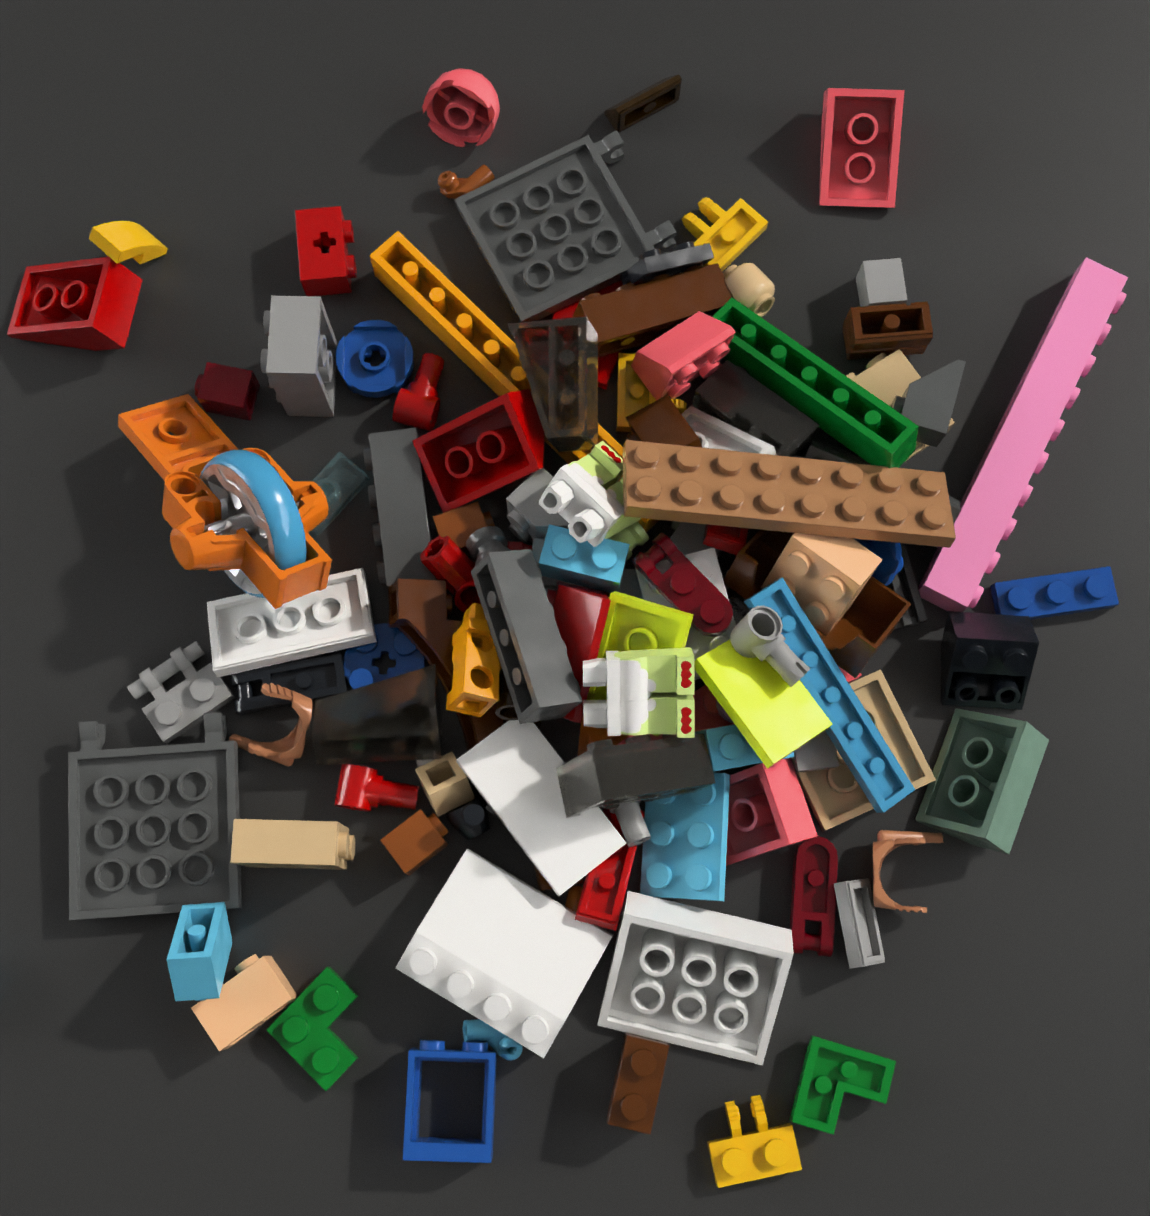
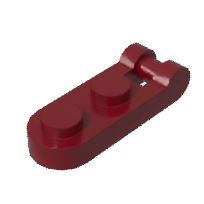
M661 532L652 540L654 545L645 553L639 552L631 560L632 564L675 609L694 614L691 625L698 632L710 637L719 636L726 632L731 625L733 617L732 605L677 549L672 540ZM665 557L672 566L662 574L655 565Z
M820 836L802 841L795 850L790 929L792 930L793 952L795 954H802L803 950L817 951L818 956L831 957L834 946L836 895L833 883H837L838 855L833 843ZM805 920L819 922L818 934L805 933Z

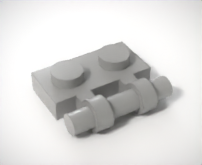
M197 641L184 649L178 647L170 653L171 658L153 670L148 667L139 673L140 678L127 686L129 692L136 700L147 692H151L155 700L143 707L142 711L161 740L166 744L204 720L203 713H214L235 699L223 678L216 677L213 672L212 663H209L199 671L192 663L205 654ZM181 670L186 679L167 691L162 682Z

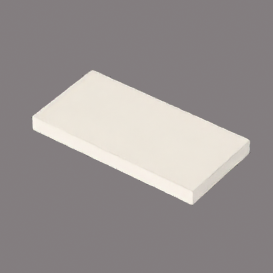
M364 568L331 574L328 577L326 589L306 594L282 604V607L277 609L266 598L255 597L247 593L207 602L212 666L216 677L377 642Z
M509 720L456 760L457 764L558 897L626 844L622 836L533 722L520 724L519 720Z

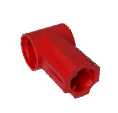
M439 535L430 541L421 553L420 560L438 580H446V588L454 595L457 608L465 612L473 603L481 604L476 588L469 589V587H475L471 570L475 567V562H472L449 536L441 537Z

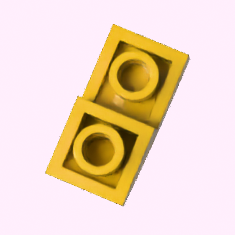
M113 221L94 226L89 236V240L117 264L133 258L141 265L165 255L168 250L165 245L143 226L131 221Z

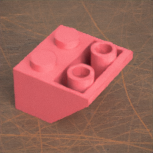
M698 311L639 349L635 354L631 367L656 401L666 395L675 399L690 388L691 384L689 382L698 376L706 379L722 366L720 360L729 353L730 348L728 346L736 332L732 326Z

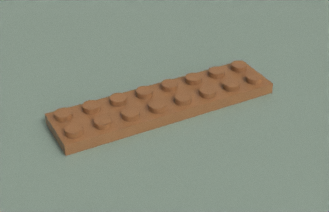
M625 440L623 501L625 517L950 548L956 539L944 472L896 467L888 468L886 466Z

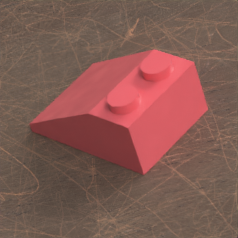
M827 88L824 91L821 124L819 206L895 208L905 90Z

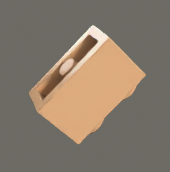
M254 954L234 968L237 975L222 985L220 998L202 1000L191 1007L218 1051L232 1047L294 1002L298 997L272 956L258 958Z

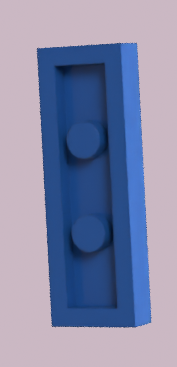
M1110 566L996 582L990 586L996 614L1029 616L1030 620L1109 609L1119 605Z

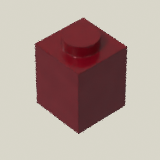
M207 362L204 374H199L196 379L195 396L206 412L251 421L260 384L251 370Z

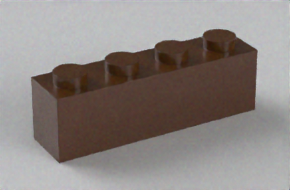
M718 263L705 267L694 265L683 273L672 276L661 274L654 277L650 282L640 285L628 283L619 287L615 292L608 294H589L579 301L571 321L588 360L650 343L698 311L712 317L731 297H734L726 285L725 277Z

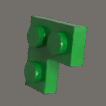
M330 966L326 967L266 1030L325 1091L329 1090L358 1059L329 1027L359 996Z
M810 1035L789 1120L793 1123L834 1135L844 1091L886 1104L896 1061Z

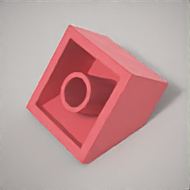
M791 758L782 759L768 769L761 763L730 775L726 866L818 836Z

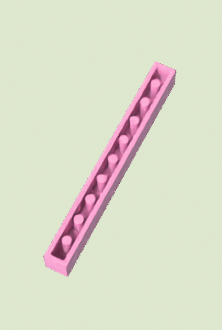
M1087 257L1074 272L960 502L961 510L954 522L956 539L950 548H937L918 586L922 599L946 611L963 612L968 607L973 609L978 603L984 591V588L979 586V583L984 573L991 574L1001 554L996 552V548L1001 539L1006 541L1017 523V520L1012 518L1017 506L1022 508L1033 490V487L1028 485L1033 473L1038 475L1049 457V454L1044 452L1049 440L1054 442L1065 424V421L1061 420L1060 417L1065 408L1070 410L1081 389L1075 386L1080 376L1083 378L1087 376L1096 360V357L1091 355L1095 345H1102L1112 325L1106 322L1110 314L1116 315L1127 296L1126 293L1121 291L1128 277Z

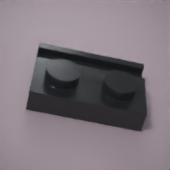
M689 241L671 249L672 252L662 254L661 249L644 252L638 256L639 261L627 270L628 273L620 275L622 284L634 283L635 285L650 282L654 277L661 274L672 276L683 273L694 265L704 266L714 259L711 245L708 243L695 246L693 241Z

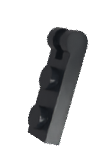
M341 653L231 674L232 687L237 688L238 700L234 701L236 715H248L262 710L292 705V701L266 695L254 697L253 685L261 682L263 684H278L281 687L311 698L312 702L349 695L344 670V658Z

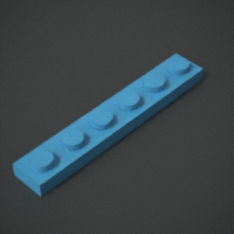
M783 577L745 600L744 602L749 610L756 606H767L777 612L783 624L781 634L786 638L784 642L800 660L811 668L800 681L833 725L825 731L876 813H884L912 793L915 788Z

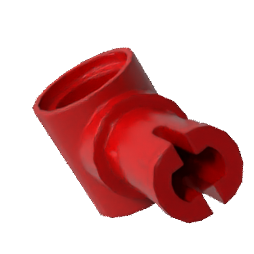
M432 353L423 354L414 382L409 383L408 389L401 388L398 392L393 408V422L429 432L433 430L440 409V398L437 397L438 392L436 389L445 364L442 357Z
M342 764L334 805L368 812L371 811L372 807L378 808L379 805L416 810L420 786L384 780L383 775H378L377 769Z

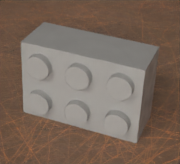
M271 295L270 310H265L263 316L264 333L269 335L268 349L263 348L261 350L260 358L261 371L267 374L269 387L274 388L276 400L278 403H282L288 416L334 417L337 375L336 349L338 343L321 297Z

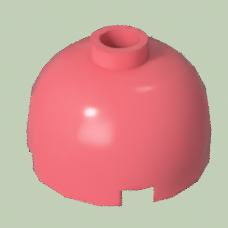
M464 68L443 73L430 86L422 106L423 113L426 111L430 119L428 126L432 132L443 141L456 147H465V142H477L476 146L484 144L491 137L500 112L498 95L492 83L482 74Z

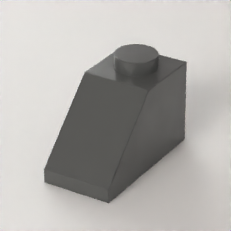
M958 359L910 383L902 397L895 396L891 407L919 426L917 442L937 447L946 436L966 361Z

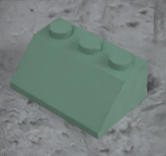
M956 708L932 772L936 780L928 784L915 820L974 846L1010 854L1049 739L1027 721Z

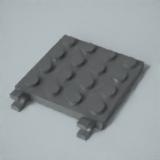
M617 130L596 143H593L589 135L454 199L460 215L522 328L524 324L530 325L581 300L589 294L620 281V275L628 273L627 270L639 261L638 256L653 249H661V252H665L676 246L673 237L677 236V232L670 220L645 233L606 166L605 162L609 164L624 159V153L621 150L624 142Z
M221 712L203 713L205 743L102 750V747L105 743L106 725L98 724L97 721L79 722L81 751L68 752L69 920L180 913L182 905L225 902L226 909L242 908L241 865L230 863L234 819H240L238 743L234 740L225 741L227 735L226 715L222 716Z

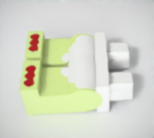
M604 441L595 445L592 451L580 460L572 461L570 464L560 467L539 499V505L547 513H559L569 523L570 535L579 543L588 541L593 547L601 544L604 538L612 537L641 519L624 516L623 477L620 479L623 475V459Z
M691 647L621 652L606 651V658L583 661V687L606 686V700H583L584 726L607 728L608 736H621V734L632 736L672 734L677 735V738H695V700L693 697L695 695L694 654Z

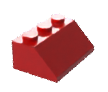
M530 389L506 393L412 440L442 512L445 513L459 508L542 469L545 424Z
M557 581L555 590L547 589L546 594L553 606L554 618L561 638L566 644L567 656L574 677L579 682L582 700H587L590 687H583V661L595 659L598 656L611 600L603 591ZM583 702L563 718L581 723L583 718Z

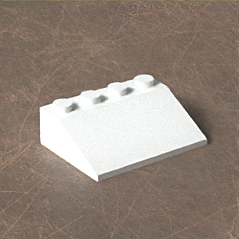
M466 849L416 930L396 969L544 1058L613 934L599 926L575 920L576 912L470 849Z
M627 891L597 1026L763 1066L794 954L792 930Z

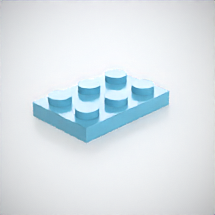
M655 772L647 776L644 821L651 837L648 841L643 842L640 894L656 898L724 902L730 792L729 774Z

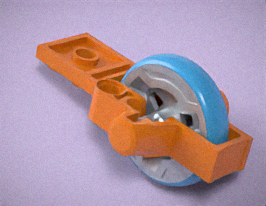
M189 394L118 414V427L165 481L162 515L173 528L170 533L171 548L176 560L184 569L189 571L206 569L208 571L224 570L232 582L241 590L255 597L266 598L275 609L282 607L284 603L316 590L326 589L332 559L309 534L311 530L328 516L327 498L317 483L313 481H293L264 450L258 448L239 450Z

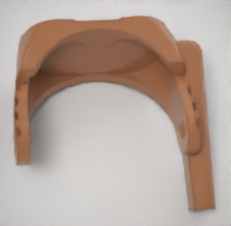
M265 683L261 688V692L264 695L292 701V708L299 716L296 726L286 737L274 742H258L235 733L229 737V741H236L238 748L246 750L251 754H256L257 756L290 767L293 765L294 759L301 758L303 754L306 732L312 717V699L288 688L281 687L278 684Z
M880 830L877 833V841L873 842L874 907L890 910L899 909V911L906 910L909 913L911 911H914V913H918V911L927 913V907L902 906L889 898L881 883L880 870L885 857L895 848L903 845L943 843L942 833Z

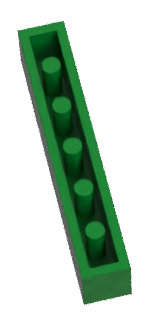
M731 297L712 316L732 326L736 332L728 346L730 351L722 358L869 464L899 468L915 451L918 425Z

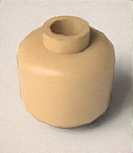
M755 264L731 265L723 272L725 283L735 300L760 317H763L771 309L775 302L773 297L775 285Z

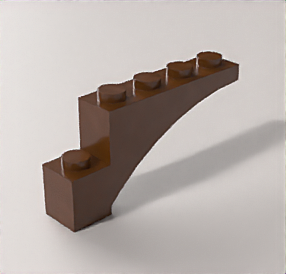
M398 578L388 588L389 628H398L426 658L448 694L452 690L454 666L452 662V635L460 628L462 621L447 620V617H450L452 612V596L450 593H446V580ZM499 676V695H500V694H501V690H502V680H501V676ZM495 704L482 717L456 712L464 733L467 751L503 725V719L495 714Z

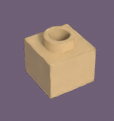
M453 752L447 753L415 769L423 791L437 817L475 799L468 778L457 764V759Z

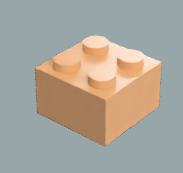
M794 533L761 588L763 589L783 577L811 624L827 636L849 610L883 559L853 538Z

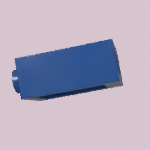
M420 1040L419 1048L413 1047L409 1050L403 1160L491 1163L494 1141L497 1051L488 1050V1042L463 1041L462 1049H446L444 1040ZM423 1061L485 1063L482 1139L419 1137Z

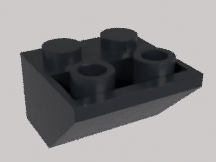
M948 611L941 642L942 705L1022 710L1039 647V640L1029 616Z

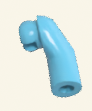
M480 1019L464 1020V1041H486L494 1051H497L499 1056L510 1061L516 1060L522 1054L523 1046Z

